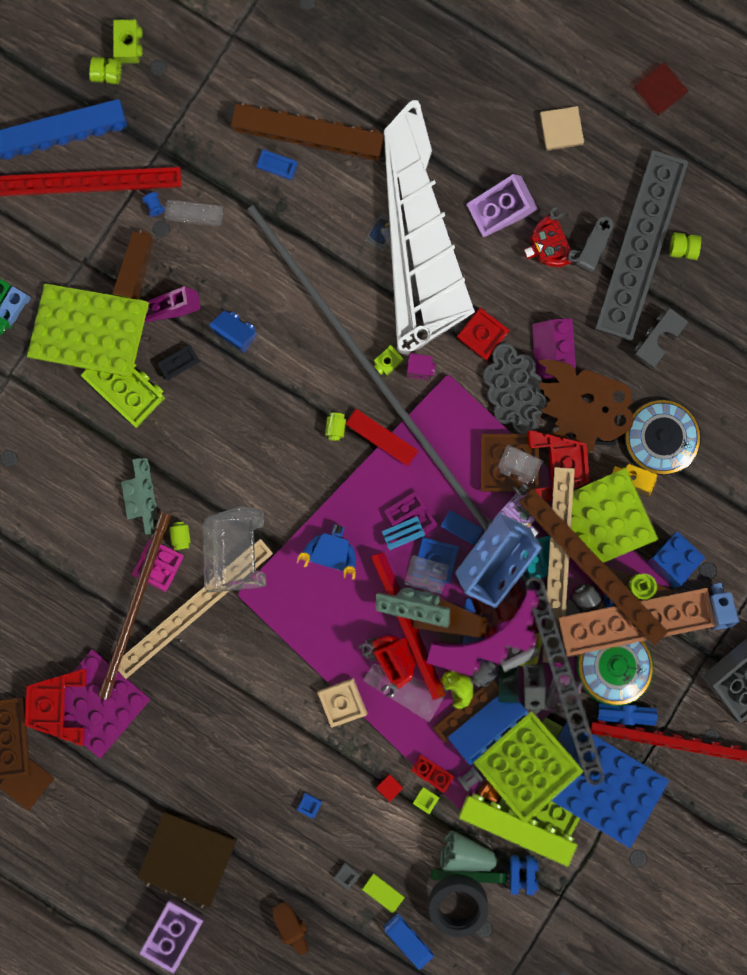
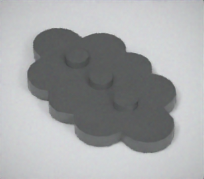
M499 344L492 354L494 363L488 365L483 372V379L489 386L487 398L495 405L494 416L500 423L512 424L517 433L528 434L527 431H535L537 429L538 421L536 416L542 414L541 410L547 407V399L541 393L542 389L539 387V383H543V381L535 373L536 363L530 355H518L516 349L511 344Z

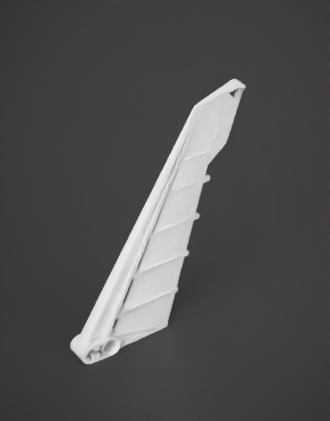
M417 100L410 101L384 130L397 333L396 348L401 356H409L410 353H414L474 313L464 283L465 278L462 277L453 251L455 245H451L442 219L445 217V213H440L431 187L435 184V180L430 182L426 172L432 149L420 104ZM415 108L417 115L410 113L409 110ZM398 178H399L400 189H401V194H402V200H401V201H400L399 189H398V181H397ZM401 205L404 206L408 235L406 236L404 235ZM407 240L410 241L414 270L410 272L405 243ZM413 275L416 277L420 305L415 308L410 277ZM421 310L424 326L416 327L415 313ZM424 332L427 339L420 340L417 337V333ZM413 339V343L410 344L408 349L402 348L403 343L406 345Z

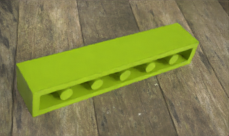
M475 793L472 796L467 795L458 815L460 819L567 867L569 866L577 847V843L573 841L574 837L565 833L561 836L555 833L556 829L547 825L543 828L537 825L538 821L532 818L524 824L513 810L509 809L507 812L501 809L502 805L493 801L489 804L483 801L484 797Z

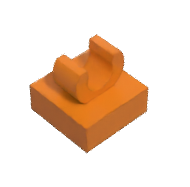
M487 779L478 791L481 796L493 802H497L501 796Z

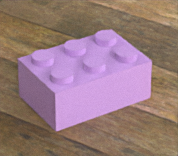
M172 897L143 946L140 955L174 974L206 916Z

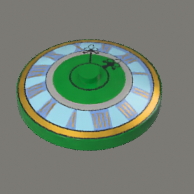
M644 641L577 655L576 673L582 688L591 698L605 705L620 706L636 701L647 691L653 678V658Z

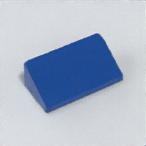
M449 510L440 526L473 546L483 530Z

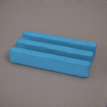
M418 517L382 531L389 550L425 536ZM419 529V532L415 534H412L393 543L390 542L394 539H397Z

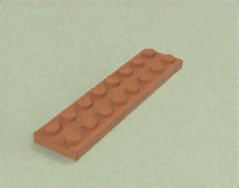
M707 588L640 601L667 629L668 633L664 637L716 626ZM617 606L557 618L567 657L648 640Z

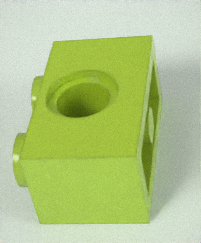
M113 20L114 59H119L121 63H139V56H142V45H139V38H142V27L138 25L136 20ZM127 39H132V40H133V41H132L130 44H128V45L124 44V42H125Z

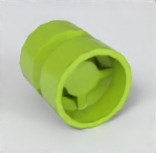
M92 57L90 80L100 83L106 80L109 84H119L121 61L110 58L105 61L102 57Z
M674 232L670 243V257L681 258L685 255V258L697 260L701 249V236L692 234L686 238L684 233Z
M636 574L629 579L627 588L637 599H648L655 594L657 585L652 576Z

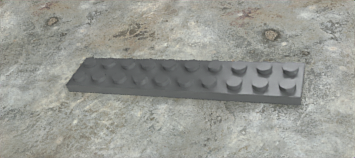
M652 150L595 330L632 341L689 161Z

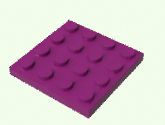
M92 649L73 671L87 669L86 687L66 686L64 726L85 727L84 745L101 759L151 698L128 678L125 679L119 671H117L109 700L98 697L110 663Z

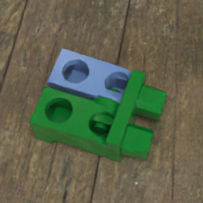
M0 279V336L7 328H12L13 323L17 320L25 304H28L31 300V297Z

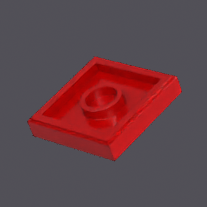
M480 307L456 338L484 360H487L510 330Z

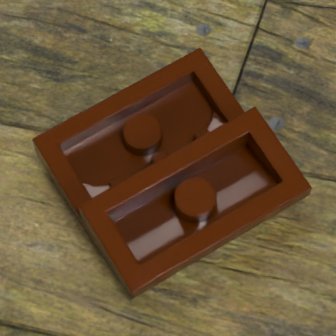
M31 759V776L4 779L0 784V789L27 811L33 807L43 792L54 781V777Z

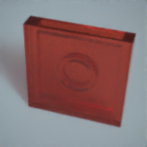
M665 63L635 86L637 92L658 116L688 93L686 87Z

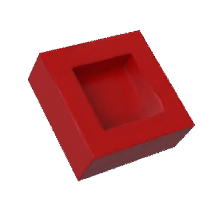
M389 773L376 789L391 802L403 789V786Z

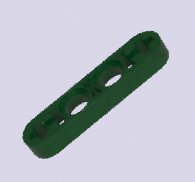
M431 868L430 879L439 881L456 875L470 877L479 883H506L507 872L498 870L446 871L443 868Z

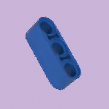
M398 913L382 926L389 937L419 970L435 957L428 946Z

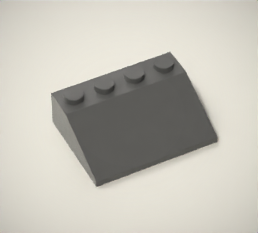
M746 638L702 675L711 690L740 724L747 719Z

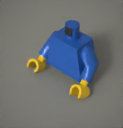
M334 524L331 535L322 533V535L315 536L307 543L303 552L298 556L297 563H299V560H304L306 562L304 567H306L310 561L344 571V579H346L347 574H352V580H354L357 558L354 547L349 544V540L342 539L345 527Z

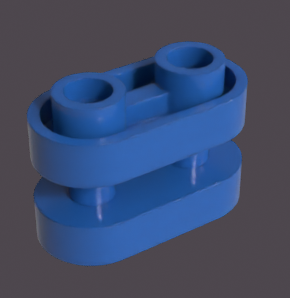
M510 855V895H518L519 889H525L526 895H534V892L538 891V879H535V871H538L539 863L534 855H526L525 861H519V855ZM519 869H525V881H519Z

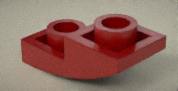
M422 754L410 770L443 793L446 792L455 778L454 775Z

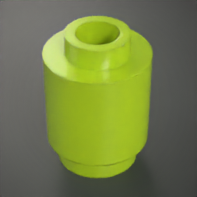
M331 412L329 417H327L325 436H328V440L340 441V438H344L346 424L344 414Z
M184 522L173 523V527H169L171 544L174 546V550L188 549L191 543L189 526L184 525Z

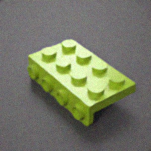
M134 368L132 377L86 369L81 374L98 393L136 428L165 399L162 395L164 391L157 384L152 386L148 382L150 378L143 371L139 373Z

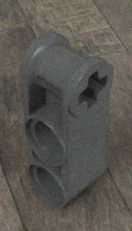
M601 217L597 221L579 256L582 260L576 262L575 265L593 273L613 229V221L609 217ZM603 224H606L605 230H601Z

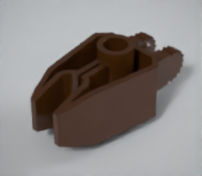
M286 902L273 907V917L280 931L278 935L282 943L292 944L300 955L306 954L309 947L304 938L308 930L303 920L300 921L294 909Z

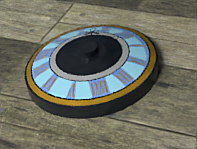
M657 399L646 402L632 413L633 426L623 434V440L627 455L637 467L655 473L658 476H666L680 472L692 463L700 448L701 431L697 419L688 408L673 400Z

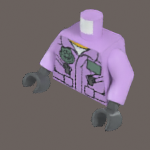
M520 481L522 487L519 490L515 486L513 487V490L518 494L513 496L500 513L529 527L536 536L539 531L531 525L535 519L518 503L529 493L527 486ZM486 517L489 524L487 526L482 524L481 527L487 530L494 519Z

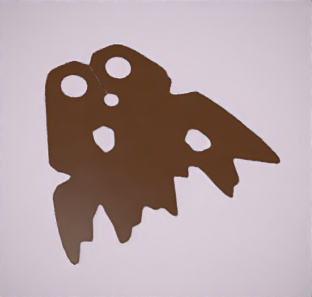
M539 360L540 364L547 367L545 372L555 376L559 383H539V387L544 390V395L550 398L547 407L543 408L541 412L558 418L555 425L560 427L557 432L550 433L549 435L565 438L566 433L573 432L576 435L574 441L587 444L588 454L594 450L597 437L603 441H612L632 428L633 414L627 408L632 403V392L627 385L589 370H583L576 376L575 368L571 364L555 360ZM618 390L623 391L625 394V399L620 403L613 400V394ZM593 394L594 401L592 403L582 400L581 395ZM604 406L609 408L607 413L602 412ZM619 414L626 417L625 425L617 426L614 423L615 416ZM550 460L545 464L548 468H550Z

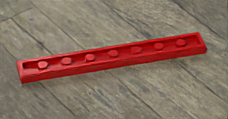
M385 553L371 556L386 593L396 596L401 590ZM397 616L432 699L436 700L445 696V691L434 666L427 663L429 654L418 629L413 628L414 620Z

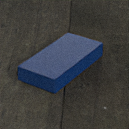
M262 149L256 168L292 181L298 162Z

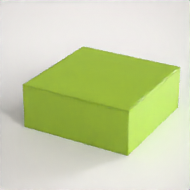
M423 786L413 804L430 814L440 797Z

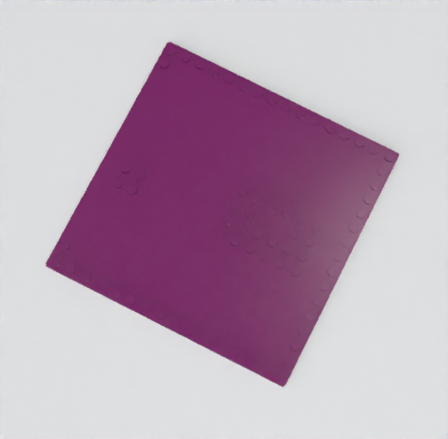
M450 375L445 376L409 416L485 519L488 517L493 520L513 496L518 493L481 492V434L512 433ZM402 421L392 433L419 451L408 467L377 447L239 591L238 596L331 686L354 678L368 713L364 718L413 765L422 754L454 775V780L443 794L456 807L462 808L467 795L472 796L473 793H476L486 781V777L474 763L470 765L463 758L450 740L444 743L432 728L456 708L452 706L453 696L451 690H446L442 684L446 695L433 700L416 664L412 680L402 688H397L393 697H386L385 695L389 693L390 689L383 692L381 691L382 686H391L393 684L390 683L379 661L371 662L370 658L361 655L363 654L362 648H358L359 645L366 644V639L374 637L380 638L389 635L397 636L398 639L406 638L396 615L376 610V594L379 592L387 593L371 556L385 553L400 590L403 588H413L417 591L418 589L427 590L462 607H465V600L470 598L475 612L488 618L489 629L485 637L498 632L516 616L524 603L527 590L519 577L497 608L465 593L455 572L474 546L440 526L449 510L480 528L482 527L406 423ZM539 460V488L552 487L551 471ZM417 491L438 525L422 537L459 547L450 584L412 574L422 537L407 546L401 545L389 550L382 531L393 527L384 510ZM552 500L547 501L546 503L552 508ZM535 520L532 522L531 525L539 531L535 536L536 539L550 536ZM334 524L345 527L342 539L349 540V544L354 547L357 558L355 579L352 580V574H347L346 579H344V571L310 561L304 567L306 563L304 560H299V563H297L298 556L303 552L307 543L315 536L322 535V533L331 535ZM484 529L482 530V532H481L479 538L477 539L475 545H476L477 542L480 540V538L482 537V535L485 533V530H484ZM400 537L397 538V539H394V540H392V541H390V542H391V543L396 542V541L400 540ZM636 550L604 562L606 566L633 576L636 574H648L655 579L657 585L665 588L670 587ZM569 556L566 603L569 600L574 603L572 599L575 593L574 589L580 584L593 585L601 596L600 603L603 602L605 593ZM544 577V578H541V579L543 580L544 585H545V588H546V591H547V580H548V577ZM532 580L534 585L539 590L540 583L537 580ZM505 581L501 583L500 590L504 587ZM538 603L537 608L539 610H543L540 604ZM535 616L532 626L527 627L534 629V634L540 633ZM545 618L542 619V622H541V624H542V626H543L544 628H545ZM418 629L429 654L431 644L434 641L439 642V631ZM543 641L537 664H543L545 708L540 709V712L535 714L541 722L562 702L550 663L542 662ZM577 655L568 656L577 686L580 683L576 673ZM563 659V662H562V663H554V664H555L556 666H562V665L564 664V659ZM495 663L496 667L494 669L497 672V676L494 678V681L502 691L508 688L525 708L523 667L517 666L504 672L501 664ZM433 665L439 680H441L443 674L447 672L446 668ZM561 675L559 681L561 684L567 685L570 683V678L567 675ZM532 681L531 686H537V682ZM472 682V684H473V693H474V692L477 691L480 687L476 686V685ZM473 766L483 781H478L467 792L457 777H462Z

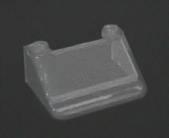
M239 506L205 519L203 523L204 586L208 592L254 589L266 586V575L261 571L255 572L254 530L262 528L264 525L263 510Z

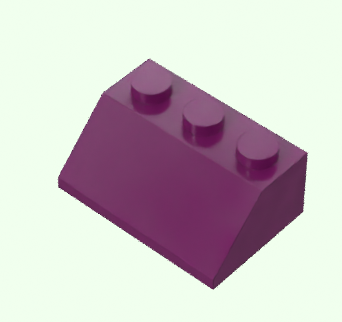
M572 318L555 319L532 324L534 361L536 363L535 373L541 377L542 381L557 380L555 376L545 372L547 367L539 363V360L542 359L571 364L576 371Z

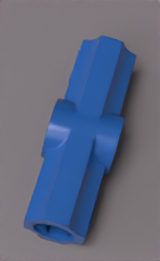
M598 703L597 720L618 722V724L656 725L657 708L636 707V705L631 704L610 706Z

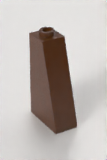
M143 230L132 232L113 290L115 296L139 300L154 242L149 232Z
M418 589V591H421V592H430V591H427V590H420V589ZM439 596L437 606L449 608V625L447 627L414 620L413 628L483 638H485V634L488 633L489 629L488 618Z

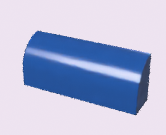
M507 688L451 734L448 739L463 758L472 765L475 760L529 713Z

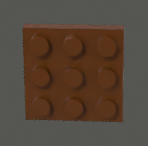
M481 434V492H515L513 490L514 486L518 490L522 487L520 481L527 486L528 492L539 488V448H529L528 434Z

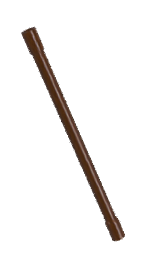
M163 512L159 514L146 559L108 671L98 694L100 698L107 700L110 698L114 680L159 547L171 518L169 514Z

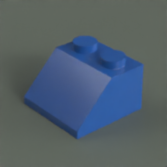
M224 310L209 326L215 334L245 353L257 336V333L254 331L255 327L248 322L244 324L239 321L240 317L234 312L230 311L228 313Z

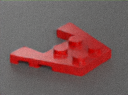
M527 431L529 448L548 447L552 487L534 489L545 502L553 500L554 468L574 469L573 490L590 482L586 443L536 431Z
M81 669L26 686L25 726L83 746L85 727L64 726L66 686L86 687L87 669Z

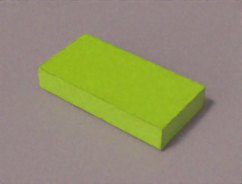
M375 873L372 874L362 888L364 892L392 913L395 912L405 898L404 895Z

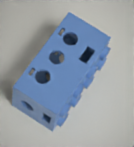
M499 512L455 574L466 594L497 608L542 547L529 527ZM528 551L526 558L522 560L523 554ZM516 566V571L511 575L513 567ZM505 581L504 587L500 590L501 583Z

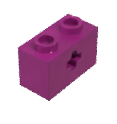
M410 353L407 378L429 381L430 376H434L436 362H432L433 356Z

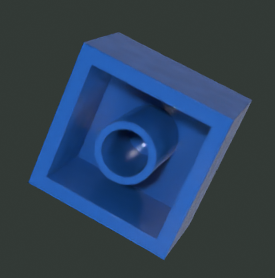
M676 531L664 541L646 563L675 589L687 580L706 557Z

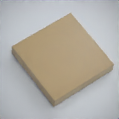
M578 106L540 113L546 151L584 144Z
M354 678L318 690L317 692L331 728L368 714Z

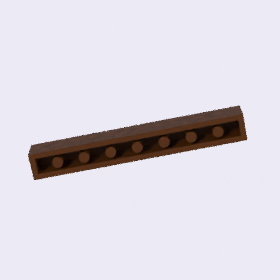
M247 103L235 104L231 128L234 132L375 161L380 160L384 142V134H381L378 130L371 129L366 131L362 130L359 126L346 127L340 122H333L332 124L320 118H315L314 120L307 119L305 115L297 114L293 116L281 110L273 112L269 108H254Z

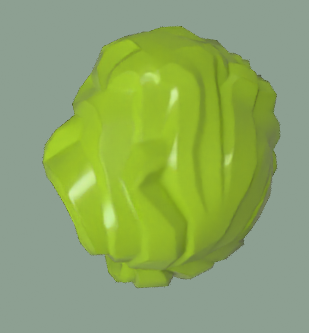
M453 670L445 672L440 682L445 686L446 690H451L453 696L452 706L457 709L469 706L473 697V684L470 678Z

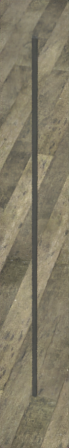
M254 205L247 209L468 509L480 525L487 526L489 524L263 217ZM524 571L520 579L526 586L528 575ZM531 581L530 588L536 589L538 591L537 587ZM539 599L538 603L542 609H545L546 602L543 599Z

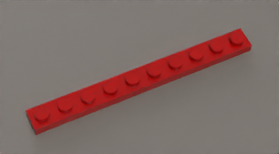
M180 167L0 176V197L182 188Z
M599 720L589 725L591 733L747 762V751L741 750L739 746L730 745L728 748L723 747L718 742L702 743L703 740L691 738L690 741L683 739V736L680 735L669 737L664 736V733L659 731L647 733L642 728H633L631 730L626 729L625 725L614 724V726L607 725V722Z

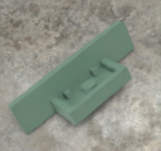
M147 458L133 459L136 478L121 482L127 519L142 517L145 534H154L158 516L150 466Z
M403 588L396 596L380 592L376 594V610L379 612L443 627L449 625V608L437 606L439 595L432 594L431 592L417 591L413 588Z

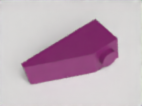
M184 286L147 301L149 305L144 323L184 316L200 310L198 292Z

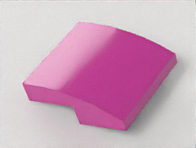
M149 539L140 560L132 572V576L138 579L152 539ZM161 544L148 584L167 592L184 555Z

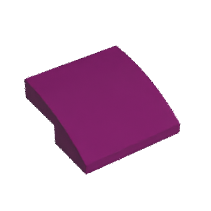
M417 491L384 510L392 526L418 517L425 534L438 526ZM419 529L400 537V539L419 532Z

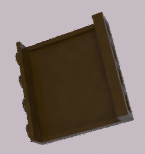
M165 810L137 879L141 880L143 885L159 887V891L163 893H174L177 895V898L183 901H188V899L194 901L195 905L200 908H210L238 838Z

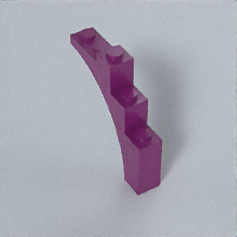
M529 588L524 603L516 616L505 627L489 637L465 644H448L434 641L431 644L427 663L472 676L475 671L478 672L481 660H478V658L498 664L501 663L502 659L506 660L509 651L506 645L528 652L530 647L535 646L537 638L534 635L535 630L527 628L532 626L534 615L531 614L532 608L537 607L540 596L536 595L537 590Z

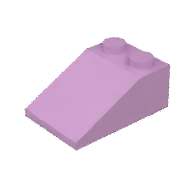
M514 174L467 203L483 237L525 218L538 209L522 177Z

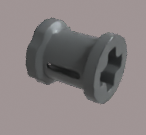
M473 766L462 777H457L467 792L478 781H483Z

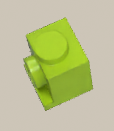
M390 345L374 360V368L380 375L384 373L387 377L404 362V359ZM389 358L391 363L385 364L384 359Z

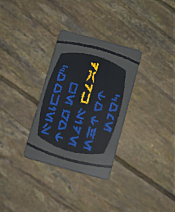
M381 213L365 240L383 251L391 237L389 216Z

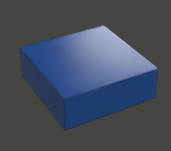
M305 792L297 811L314 819L322 800Z

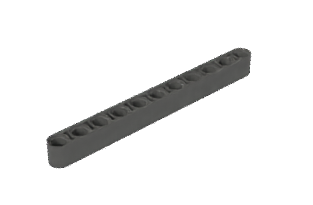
M532 577L526 582V590L528 592L532 580H537L540 583V589L536 595L540 596L539 599H543L546 602V608L539 610L537 607H533L532 609L587 782L591 785H598L603 781L604 771L568 657L564 650L543 580L539 577ZM549 618L552 621V627L544 628L541 624L542 619ZM548 638H557L558 645L550 647L547 643ZM555 656L563 657L564 664L562 666L554 664L553 658ZM561 675L569 676L570 683L567 685L561 684L559 677ZM568 694L575 695L576 702L573 704L567 703L565 696ZM574 713L581 714V722L576 723L572 721L571 715ZM585 732L588 735V739L584 742L578 740V733ZM591 751L594 754V758L589 761L584 759V752ZM596 770L600 773V777L594 780L589 776V773Z

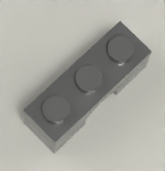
M671 308L667 312H661L656 319L658 324L655 328L651 326L645 334L647 336L644 342L640 341L634 348L636 353L633 357L650 370L657 365L666 353L658 346V336L667 335L674 340L688 323L686 319Z

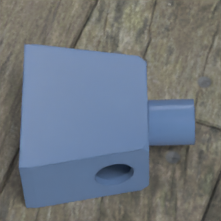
M723 583L711 585L713 595L710 597L716 626L712 627V629L731 628L739 622L732 593L724 592Z

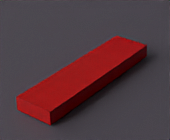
M358 409L353 412L346 422V426L407 467L419 452L416 448Z

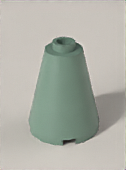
M450 831L444 841L448 843L446 848L442 847L440 866L443 867V870L490 871L495 867L497 858L494 852L457 832Z

